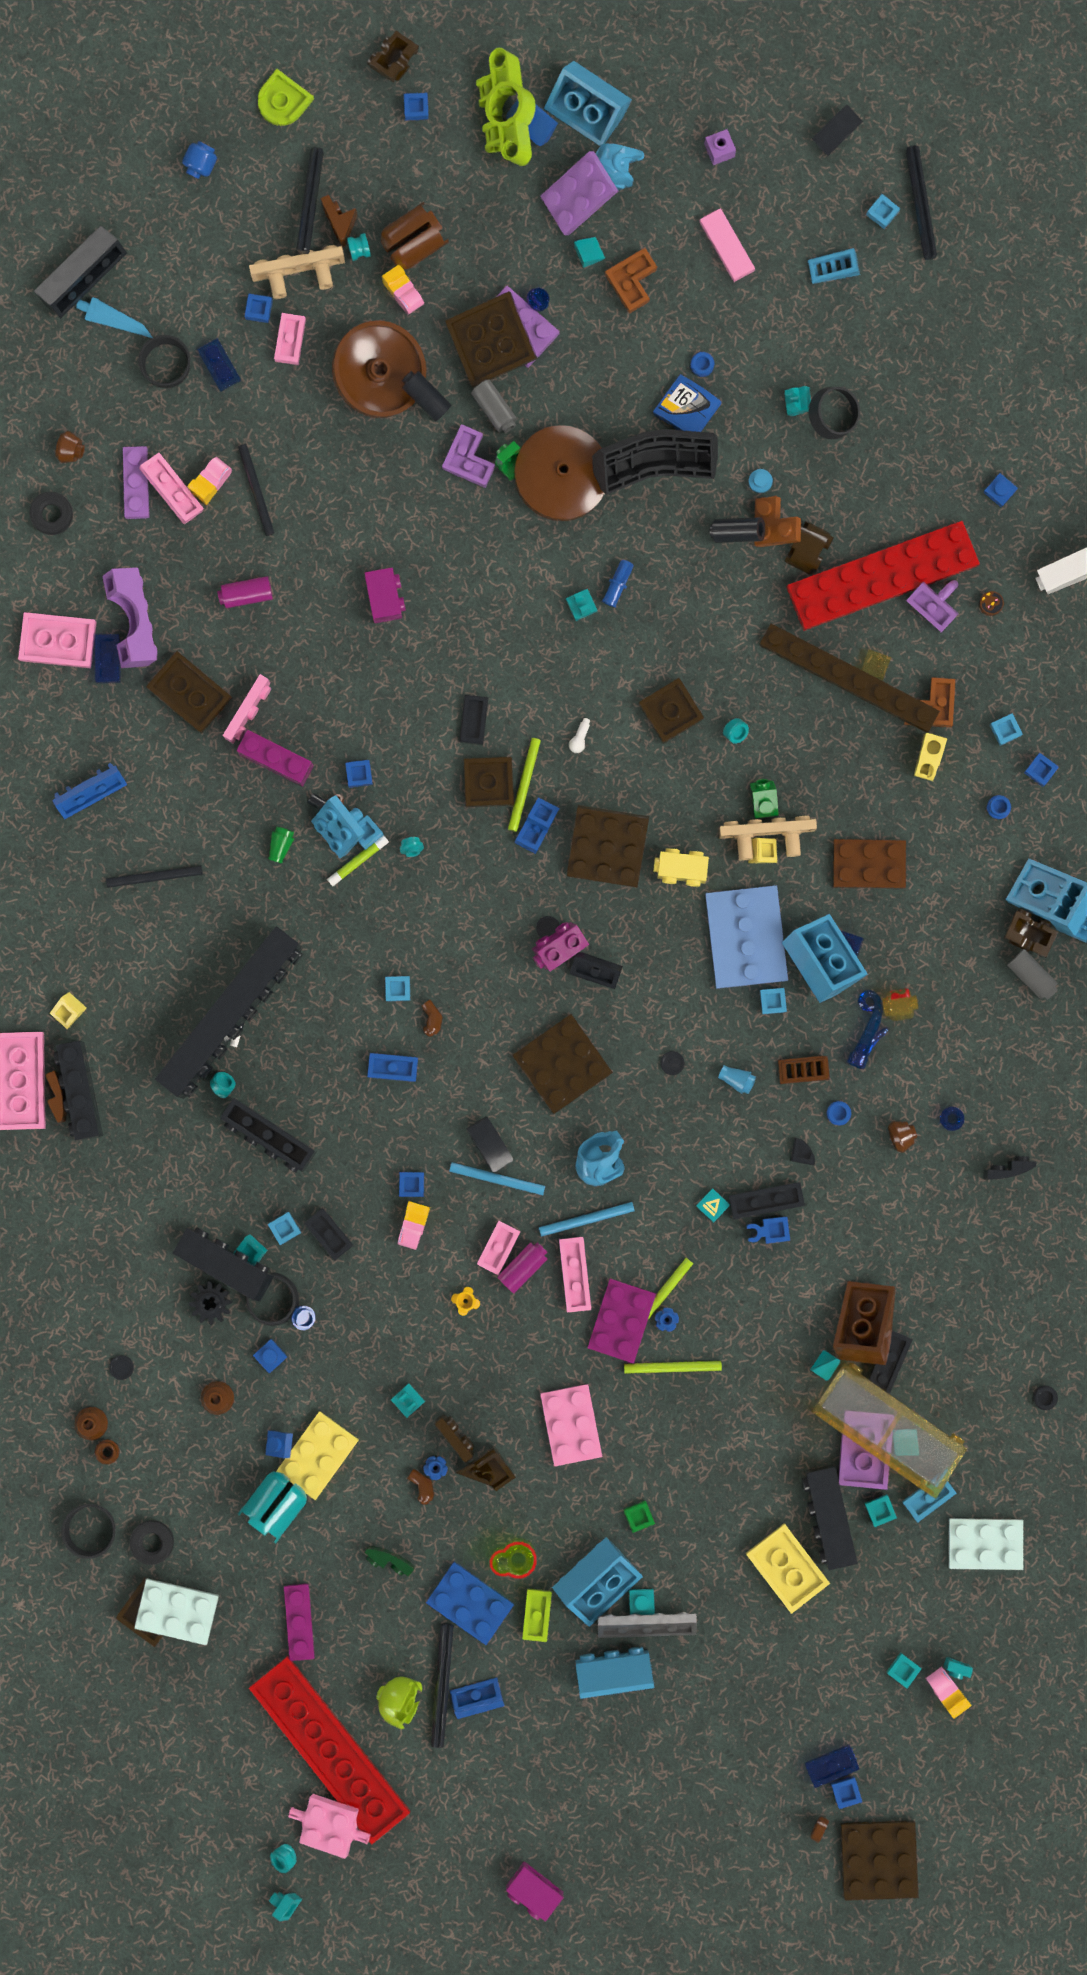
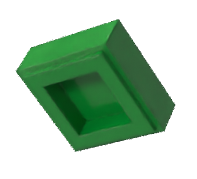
M646 1500L623 1509L632 1533L655 1524Z

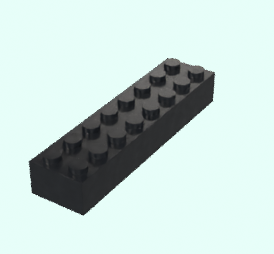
M276 926L157 1075L155 1080L176 1097L181 1099L185 1097L190 1098L198 1088L196 1085L200 1078L205 1079L212 1071L213 1067L211 1064L215 1059L220 1060L228 1050L226 1045L231 1039L235 1041L243 1032L241 1028L246 1020L250 1022L258 1013L256 1007L261 1001L265 1003L273 994L271 988L275 983L280 984L288 975L286 969L291 963L296 965L301 959L303 947Z

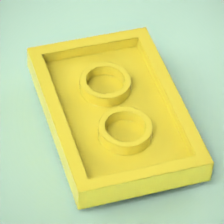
M319 1411L291 1450L290 1458H285L276 1472L285 1474L290 1478L289 1481L292 1484H298L307 1495L316 1500L359 1439Z
M782 1524L746 1553L791 1614L830 1584L785 1524Z

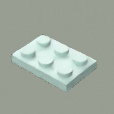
M949 1518V1568L1023 1570V1520Z
M147 1578L135 1629L207 1645L219 1595Z

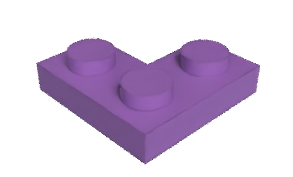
M461 424L442 469L486 488L495 464L475 456L483 433Z

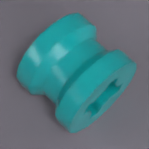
M365 233L360 234L357 238L347 237L352 261H356L362 256L366 258L371 257Z

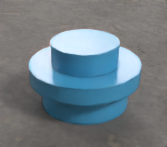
M758 469L751 473L749 486L754 492L765 493L772 486V476L768 471Z

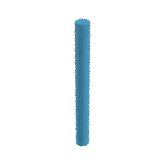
M453 1162L449 1171L543 1195L545 1189L543 1185Z
M629 1202L539 1227L542 1237L635 1210L633 1203Z

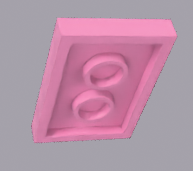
M24 612L19 661L91 668L96 620Z
M588 1384L540 1393L554 1466L602 1457Z

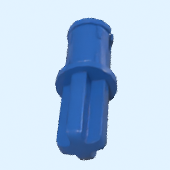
M626 560L620 561L613 579L609 580L610 586L604 599H602L603 603L616 608L623 589L627 588L625 584L633 569L631 562Z

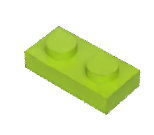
M527 1589L522 1640L547 1642L552 1591Z

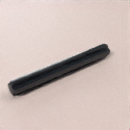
M913 145L907 147L906 155L923 257L925 260H932L936 258L937 251L919 146Z
M312 147L310 150L296 247L297 253L300 255L310 253L324 155L323 149L320 147Z
M447 1623L440 1626L431 1747L443 1748L445 1740L454 1628L452 1624Z

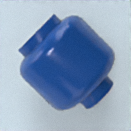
M200 141L197 144L191 143L182 160L183 165L188 168L186 173L199 179L200 175L208 177L217 161V156L214 154L215 149Z

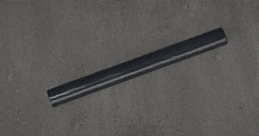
M242 444L238 446L265 535L270 536L275 534L248 446L247 444Z
M202 865L106 878L107 887L111 888L203 875Z

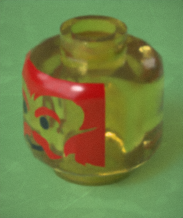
M908 988L890 990L887 992L886 997L882 998L885 1017L889 1016L892 1021L912 1019L914 1017V1010L919 1009L917 995L912 996Z

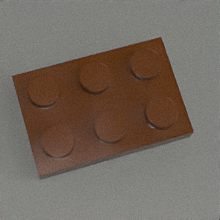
M834 839L833 888L905 889L906 840Z

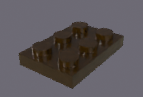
M178 651L174 653L146 686L149 691L201 734L232 699L226 691Z

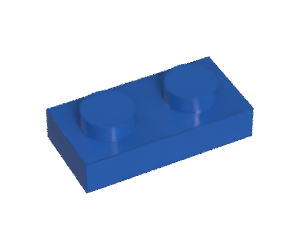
M370 1053L368 1078L416 1082L418 1058Z

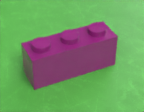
M249 730L246 731L237 749L240 756L302 787L314 767L311 761Z

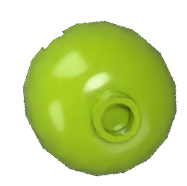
M396 1677L385 1686L380 1687L377 1693V1700H379L378 1708L384 1721L400 1729H404L403 1723L409 1724L419 1704V1702L415 1703L417 1691L422 1692V1684L407 1677Z

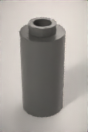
M490 380L480 383L472 390L471 395L498 432L504 431V433H508L515 428L517 417Z
M1025 949L1021 950L1007 964L1040 1000L1044 997L1048 1000L1058 991L1056 988L1058 982Z

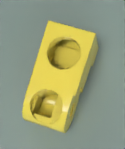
M929 733L923 735L914 776L930 781L934 780L947 738Z

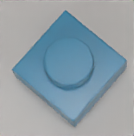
M882 194L867 211L866 215L885 229L899 213L900 208Z
M1013 713L990 724L999 746L1023 735Z
M368 815L358 822L365 832L358 842L366 850L381 838L383 833Z
M410 976L385 977L386 1002L410 1001Z
M784 988L760 990L762 1015L787 1012Z
M290 1212L268 1224L279 1245L302 1233Z

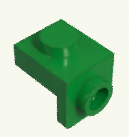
M514 441L510 445L504 444L496 452L495 460L496 467L510 481L514 479L515 463L520 451V447Z
M760 779L755 783H750L755 819L779 816L777 789L774 781Z

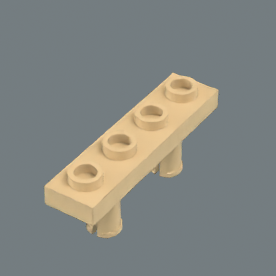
M331 245L323 248L321 251L314 252L310 250L309 254L292 257L290 255H283L273 261L259 260L254 265H249L253 282L269 279L273 298L282 299L287 296L283 276L314 269L316 270L319 288L321 290L333 287L329 267L345 263L342 246Z
M810 816L795 817V821H786V818L771 819L772 823H762V820L758 819L749 820L746 825H738V821L725 822L724 826L719 828V839H737L739 860L744 861L753 859L751 838H754V836L782 834L785 836L787 857H796L801 855L799 835L804 832H815L817 829L816 819L810 820Z

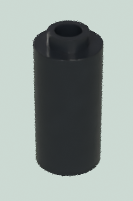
M410 371L401 380L404 383L401 388L435 422L451 407L452 404L419 371L415 373Z
M762 517L715 519L713 524L710 525V537L714 539L715 543L763 541L765 537V523Z

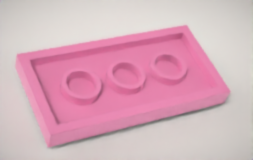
M44 1032L0 1033V1130L46 1129Z

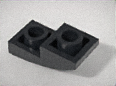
M847 104L812 140L829 156L863 121Z
M487 1116L466 1128L475 1147L482 1154L491 1172L494 1173L513 1161L504 1142Z
M1015 1156V1161H1008V1170H1005V1166L990 1165V1170H984V1180L1004 1179L1023 1174L1036 1167V1161H1029L1027 1156Z

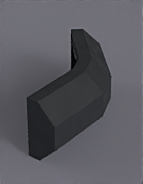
M666 429L642 432L599 449L593 454V473L601 490L606 495L651 477L666 475L714 479L718 459V437L715 433Z

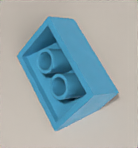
M573 61L562 69L544 109L601 146L605 144L622 120L632 99Z
M830 914L794 930L782 942L819 1003L838 995L868 975Z
M606 1537L552 1588L563 1603L590 1627L598 1617L604 1614L643 1576Z
M633 1647L628 1649L629 1653L619 1654L618 1650L604 1652V1656L595 1657L594 1654L581 1655L580 1660H575L580 1699L654 1688L648 1650H643V1647Z

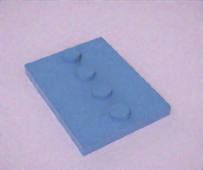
M777 886L705 893L716 989L788 981L785 949L782 944L783 933Z

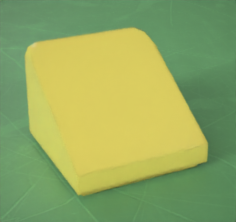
M752 839L753 859L748 860V863H777L776 839Z
M69 992L60 998L50 1014L68 1029L86 1010V1007Z

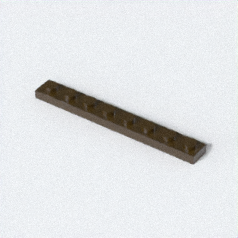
M772 623L759 646L926 733H929L940 713L939 710Z

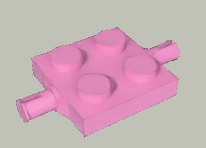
M316 1794L310 1796L305 1812L294 1807L289 1812V1818L302 1822V1834L299 1843L345 1859L348 1856L353 1840L368 1844L370 1839V1833L357 1830L356 1819L359 1809Z

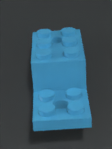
M1028 859L1006 901L1049 920L1057 931L1087 943V882ZM1043 884L1045 886L1042 893H1033L1037 885Z

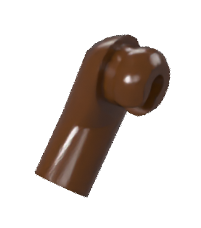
M428 1000L421 1006L428 1015L427 1025L424 1026L423 1031L427 1036L432 1037L441 1030L443 1017L433 1002Z
M413 1468L407 1479L418 1486L419 1496L417 1499L419 1503L427 1505L434 1497L432 1481Z

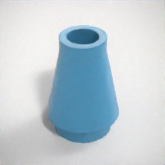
M725 1065L718 1077L741 1094L743 1092L749 1094L756 1080V1076L751 1075L752 1072L730 1068Z

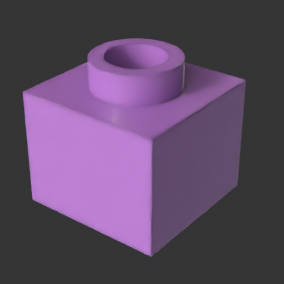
M727 129L705 138V147L713 165L735 157L736 149ZM722 142H724V144H725V145L722 146V147L717 145V144L722 143Z

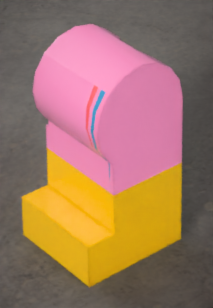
M400 265L382 275L383 284L408 315L424 304L422 297L413 287V284Z
M215 457L209 462L205 470L195 480L193 479L187 487L195 497L207 505L230 476L232 469L218 457Z
M411 1201L408 1202L398 1245L414 1250L417 1249L430 1207Z
M942 1667L926 1678L937 1697L953 1718H956L972 1706Z

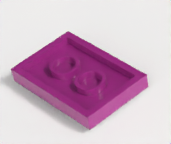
M610 1279L588 1349L634 1364L656 1293Z

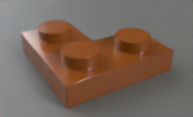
M646 248L605 271V276L629 314L650 301L639 281L657 271V266Z
M772 496L755 499V517L763 518L765 537L763 541L754 542V546L766 547L801 542V518L795 516L780 519L781 498Z
M931 678L930 700L920 701L940 711L932 727L952 728L956 679Z

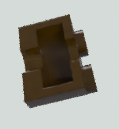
M395 31L391 37L385 38L381 45L382 51L377 54L373 53L367 65L394 83V80L399 81L409 69L410 65H408V62L414 54L417 55L419 45L398 31Z
M805 521L801 528V542L793 543L784 562L807 574H810L812 569L817 571L823 560L819 555L823 548L828 550L834 537L830 536L831 533Z
M1018 909L1014 913L1004 939L1009 940L1010 944L1022 950L1025 949L1027 952L1030 950L1040 957L1047 958L1058 931L1051 928V923L1041 919L1035 922L1030 918L1032 914Z

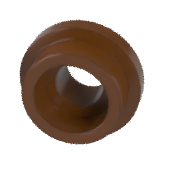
M103 1440L95 1448V1456L102 1464H112L118 1459L120 1454L119 1446L113 1440ZM105 1447H109L112 1450L111 1456L104 1455L103 1450Z

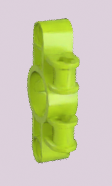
M496 48L489 57L491 74L476 81V86L480 91L479 106L485 108L486 116L490 121L482 126L487 143L485 151L489 153L501 151L504 159L516 165L525 166L532 156L528 125L535 114V100L531 92L523 88L520 63L517 56L505 49ZM518 93L519 106L513 117L508 118L507 121H503L502 108L504 102L509 96Z

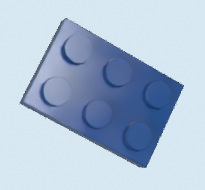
M455 1561L426 1601L429 1606L485 1645L488 1644L514 1606L513 1602Z

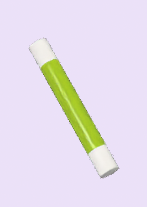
M383 835L327 880L332 886L336 885L389 843V841Z

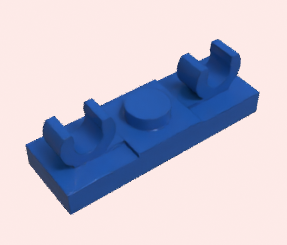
M109 763L108 767L110 769L103 773L98 769L97 776L84 781L73 789L69 786L66 787L68 792L61 796L58 792L55 793L56 799L52 801L62 817L66 819L126 786L127 783L116 765L113 766Z

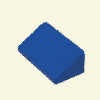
M518 99L508 111L505 117L507 120L516 113L519 106ZM536 104L535 114L528 125L530 139L538 146H542L549 141L558 123Z
M497 1678L450 1690L457 1719L505 1706Z

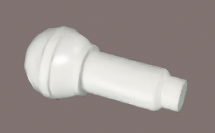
M583 718L576 736L569 741V749L574 753H580L585 748L584 739L590 726V720L587 718Z

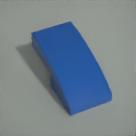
M538 797L515 840V844L536 854L559 808Z

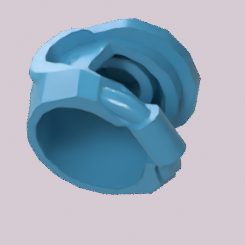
M606 143L602 144L595 153L618 191L633 185V177L628 172L629 163L643 160L644 153L642 151L622 145Z
M618 1131L597 1133L584 1141L579 1147L575 1166L578 1176L586 1184L601 1186L623 1174L625 1167L623 1161L619 1158V1151L624 1140ZM608 1145L611 1147L610 1152H602L599 1146Z

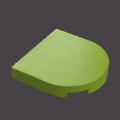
M276 69L259 91L258 108L263 118L269 123L278 126L289 125L303 114L314 100V96Z

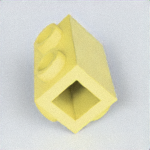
M665 849V852H660L659 858L655 857L653 872H658L657 878L662 879V883L676 884L677 881H686L687 886L700 887V883L705 884L709 857L703 856V852L689 851V855L680 854V850Z

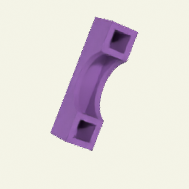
M138 568L111 569L102 576L107 599L120 605L129 619V633L125 640L117 644L121 668L148 666L157 660V648L153 642V628L148 618V603L143 594V579L139 574Z

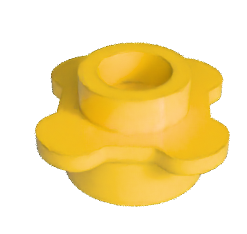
M465 1287L463 1292L453 1294L451 1298L452 1302L458 1307V1313L462 1316L467 1315L471 1309H477L480 1306V1301L474 1297L471 1287ZM464 1299L468 1300L467 1304L463 1302Z

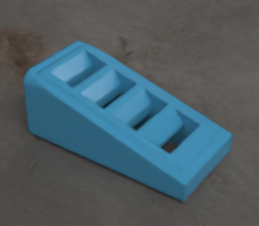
M854 248L808 260L813 284L860 275ZM849 258L851 268L847 269L845 259ZM840 260L842 270L837 271L835 261ZM827 262H830L832 273L829 274L826 267ZM816 264H821L823 275L818 276Z

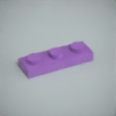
M147 446L123 447L124 510L126 519L149 518V481L139 469L140 465L148 460Z

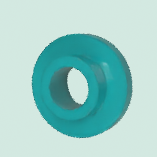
M409 837L401 841L400 853L405 854L407 857L417 856L424 849L423 843L420 842L418 837Z

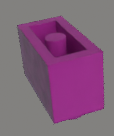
M393 567L365 572L374 624L402 619L401 612L406 611L403 597L398 598L397 589L401 588L399 574L394 575Z
M525 1861L506 1885L507 1896L514 1903L519 1905L521 1902L528 1908L527 1912L537 1920L541 1918L545 1922L564 1898L561 1889Z

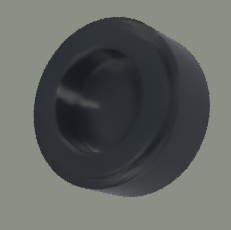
M1043 1385L1035 1389L1032 1399L1035 1406L1039 1409L1050 1410L1056 1406L1058 1395L1052 1387Z

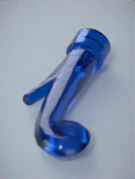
M871 990L862 992L858 998V1004L861 1009L872 1012L854 1051L850 1052L846 1062L862 1070L866 1067L871 1050L889 1031L888 1027L878 1031L883 1014V1003L880 996ZM866 998H871L874 1005L868 1006L865 1002Z

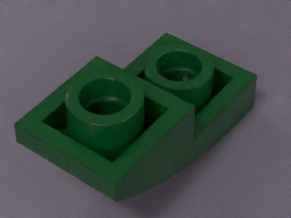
M368 1546L364 1552L368 1555L366 1560L376 1568L378 1566L384 1568L390 1561L392 1563L391 1568L400 1576L405 1574L407 1577L415 1569L411 1562L389 1550Z

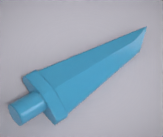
M92 297L90 303L79 300L77 303V309L87 312L85 316L87 321L153 338L143 324L101 302L97 298Z

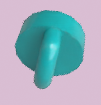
M739 718L732 719L723 729V735L729 741L736 744L742 742L749 733L748 725Z
M217 1072L210 1081L211 1089L220 1098H227L236 1085L233 1077L225 1072Z
M288 1844L281 1845L270 1855L272 1865L281 1873H287L296 1864L295 1851Z

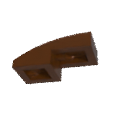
M52 1071L45 1076L56 1097L47 1102L57 1123H63L66 1121L67 1116L63 1103L66 1095L64 1089L62 1090L60 1087L59 1073Z

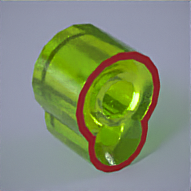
M515 1538L508 1541L504 1546L496 1548L490 1556L491 1570L498 1576L524 1578L534 1571L537 1564V1553L534 1546L523 1538ZM515 1553H522L526 1559L523 1563L517 1564L512 1561V1556ZM500 1558H506L507 1563L500 1564L498 1560Z

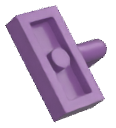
M951 580L938 594L923 582L906 601L940 632H943L959 614L945 602L949 595L958 587V582Z

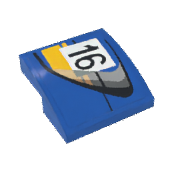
M680 374L653 413L659 419L674 426L675 430L701 432L721 405V401L695 382Z

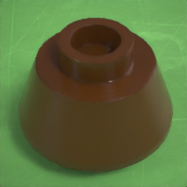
M71 431L63 432L56 445V458L61 463L76 462L78 458L81 459L83 457L85 445Z
M892 1121L888 1126L890 1138L896 1151L904 1153L914 1145L917 1133L913 1124L908 1125L906 1121Z
M220 1381L208 1384L201 1394V1403L204 1409L214 1415H221L229 1411L234 1403V1393L231 1387Z
M86 1407L75 1418V1430L83 1439L96 1440L102 1437L107 1430V1416L97 1407Z

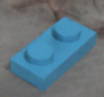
M939 1473L904 1499L902 1503L918 1523L957 1493L944 1475Z

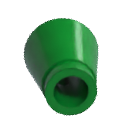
M276 826L275 831H272L269 860L278 863L283 862L295 839L293 838L294 831Z

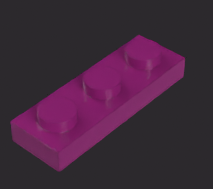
M309 1583L284 1586L290 1660L315 1659Z

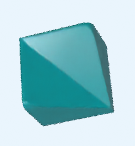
M823 1350L810 1370L827 1381L840 1364V1360Z

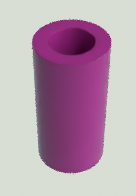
M268 576L221 585V590L217 591L220 605L225 604L226 609L273 600Z
M530 1242L497 1278L515 1294L548 1260L545 1257L548 1252L538 1242L535 1245Z

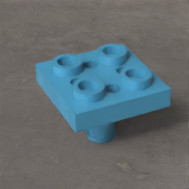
M336 795L330 798L311 820L315 829L324 837L331 850L339 858L348 854L365 834L358 824L363 819L362 812L358 808H354L349 812Z

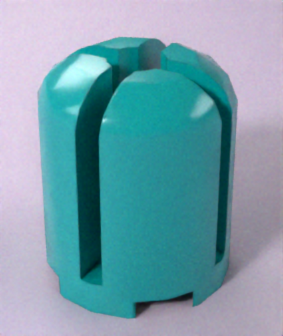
M281 1472L269 1473L247 1503L237 1513L239 1516L242 1512L250 1518L248 1523L264 1536L268 1532L276 1538L275 1544L307 1501L305 1491L295 1483L265 1523L260 1521L290 1480Z

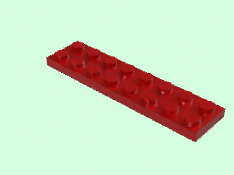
M960 521L791 583L786 588L803 631L916 590L923 582L929 585L975 568L980 563L964 523Z
M289 1656L285 1657L249 1687V1690L337 1802L359 1809L356 1819L357 1827L360 1831L370 1833L369 1842L371 1845L410 1814V1809L295 1663L290 1660Z

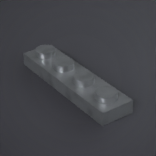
M686 1612L676 1615L656 1613L654 1615L642 1616L631 1614L629 1616L605 1615L604 1617H598V1638L696 1635L697 1629L696 1614Z

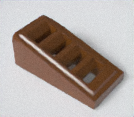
M828 1056L778 1060L780 1084L830 1080ZM810 1062L811 1076L807 1077L806 1063ZM816 1062H820L821 1075L817 1076ZM798 1063L801 1066V1077L797 1078L796 1064ZM786 1064H791L792 1078L787 1079Z

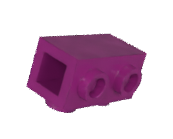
M565 922L555 929L556 932L549 937L544 936L536 942V946L532 948L535 954L533 960L540 969L544 968L551 972L589 945L576 924Z

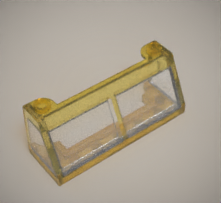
M850 1362L849 1365L843 1363L811 1412L936 1499L966 1452L967 1448L963 1446L965 1441L954 1433L948 1436L861 1375L863 1370L854 1363Z

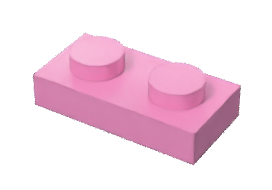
M282 313L274 357L275 362L299 365L306 322L305 316Z
M498 1221L477 1265L499 1275L520 1231Z

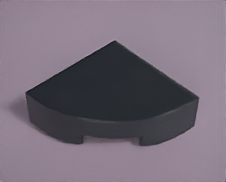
M795 1137L790 1161L815 1166V1156L809 1145L802 1139Z

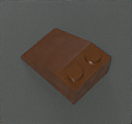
M847 1282L833 1344L839 1360L886 1365L891 1344L895 1286Z

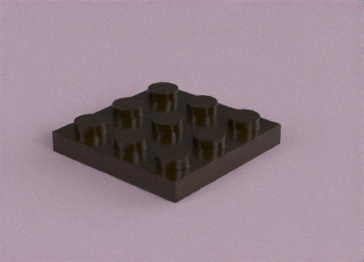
M510 291L445 320L473 388L486 380H493L538 359Z
M578 805L567 876L637 888L649 816Z
M572 1014L512 1055L553 1114L613 1073Z
M915 1821L841 1823L843 1893L845 1901L919 1898Z

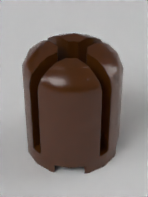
M425 202L417 205L385 227L381 232V242L388 253L427 228L426 231L391 254L390 259L396 266L400 265L404 270L412 268L449 243L448 239L443 240L440 234L443 228L431 210L426 212L423 208Z

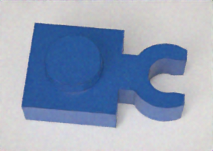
M787 1217L762 1219L763 1227H759L757 1224H748L746 1226V1229L754 1228L757 1232L754 1238H748L749 1242H757L761 1237H765V1244L790 1241Z

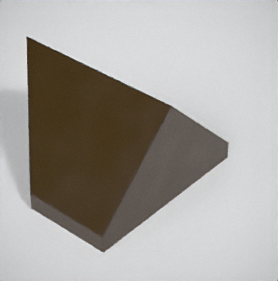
M495 1446L456 1472L462 1476L492 1486L495 1491L516 1478Z

